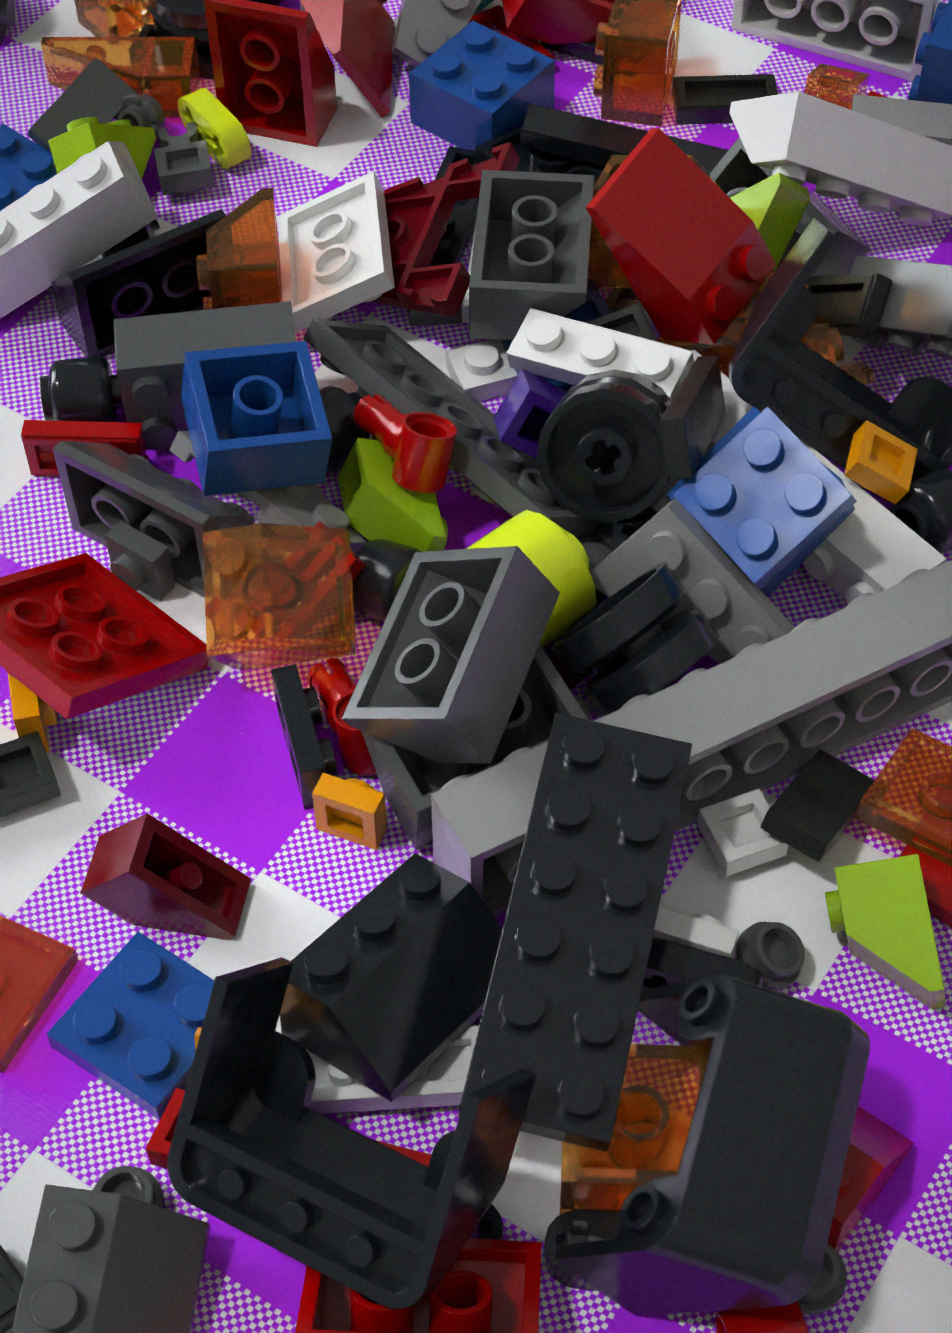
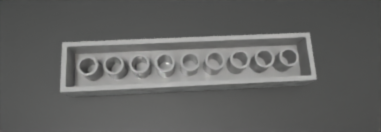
M952 560L930 570H916L906 576L899 584L877 594L866 593L851 601L846 608L821 619H807L798 624L790 633L766 644H751L741 650L735 658L708 670L705 668L693 670L686 674L677 684L652 695H638L627 701L619 710L595 720V722L692 743L674 831L676 832L697 822L698 812L701 808L759 788L763 791L799 774L819 749L835 757L951 702ZM548 742L533 749L529 747L518 749L506 756L501 763L473 776L461 775L447 782L439 791L431 794L433 863L470 882L494 917L506 912L508 909Z

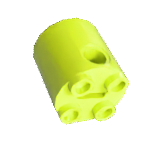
M525 510L516 514L466 549L518 546L560 592L540 641L542 648H545L595 608L597 603L595 584L589 571V558L577 538L541 513Z

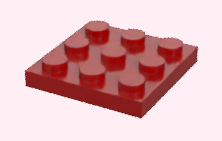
M87 553L0 577V666L66 719L207 669L212 652L211 647Z

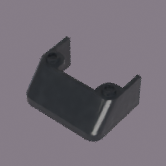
M813 218L757 298L729 365V379L732 387L743 401L752 407H756L760 412L768 406L795 436L844 469L846 468L853 434L866 420L918 449L911 481L933 471L948 469L952 464L951 386L935 377H919L907 383L894 401L890 403L800 341L812 325L816 314L814 297L804 285L839 238L824 224Z
M280 957L215 977L168 1154V1174L174 1189L186 1202L385 1307L403 1309L423 1299L437 1287L502 1189L536 1074L522 1068L467 1094L456 1129L438 1140L427 1167L309 1109L316 1079L313 1061L307 1050L300 1043L275 1031L293 962Z
M722 974L642 990L638 1011L699 1060L707 1063L678 1173L676 1176L652 1179L635 1188L627 1196L621 1208L620 1220L614 1239L560 1244L554 1259L635 1316L776 1307L792 1304L807 1294L821 1271L870 1053L868 1034L841 1011Z

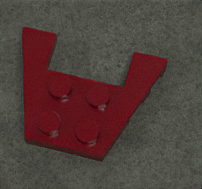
M505 143L492 148L494 158L472 166L468 158L452 163L448 166L444 177L423 184L420 177H416L384 190L395 288L384 292L379 298L371 302L447 317L457 316L469 287L470 274L462 262L430 266V263L441 237L446 231V225L456 202L479 198L482 170L516 171L520 157L512 143Z

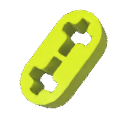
M200 88L179 98L178 111L184 127L186 128V123L190 122L196 125L199 141L206 140L209 156L221 168L229 169L251 158L252 149L250 141L242 124L209 90Z

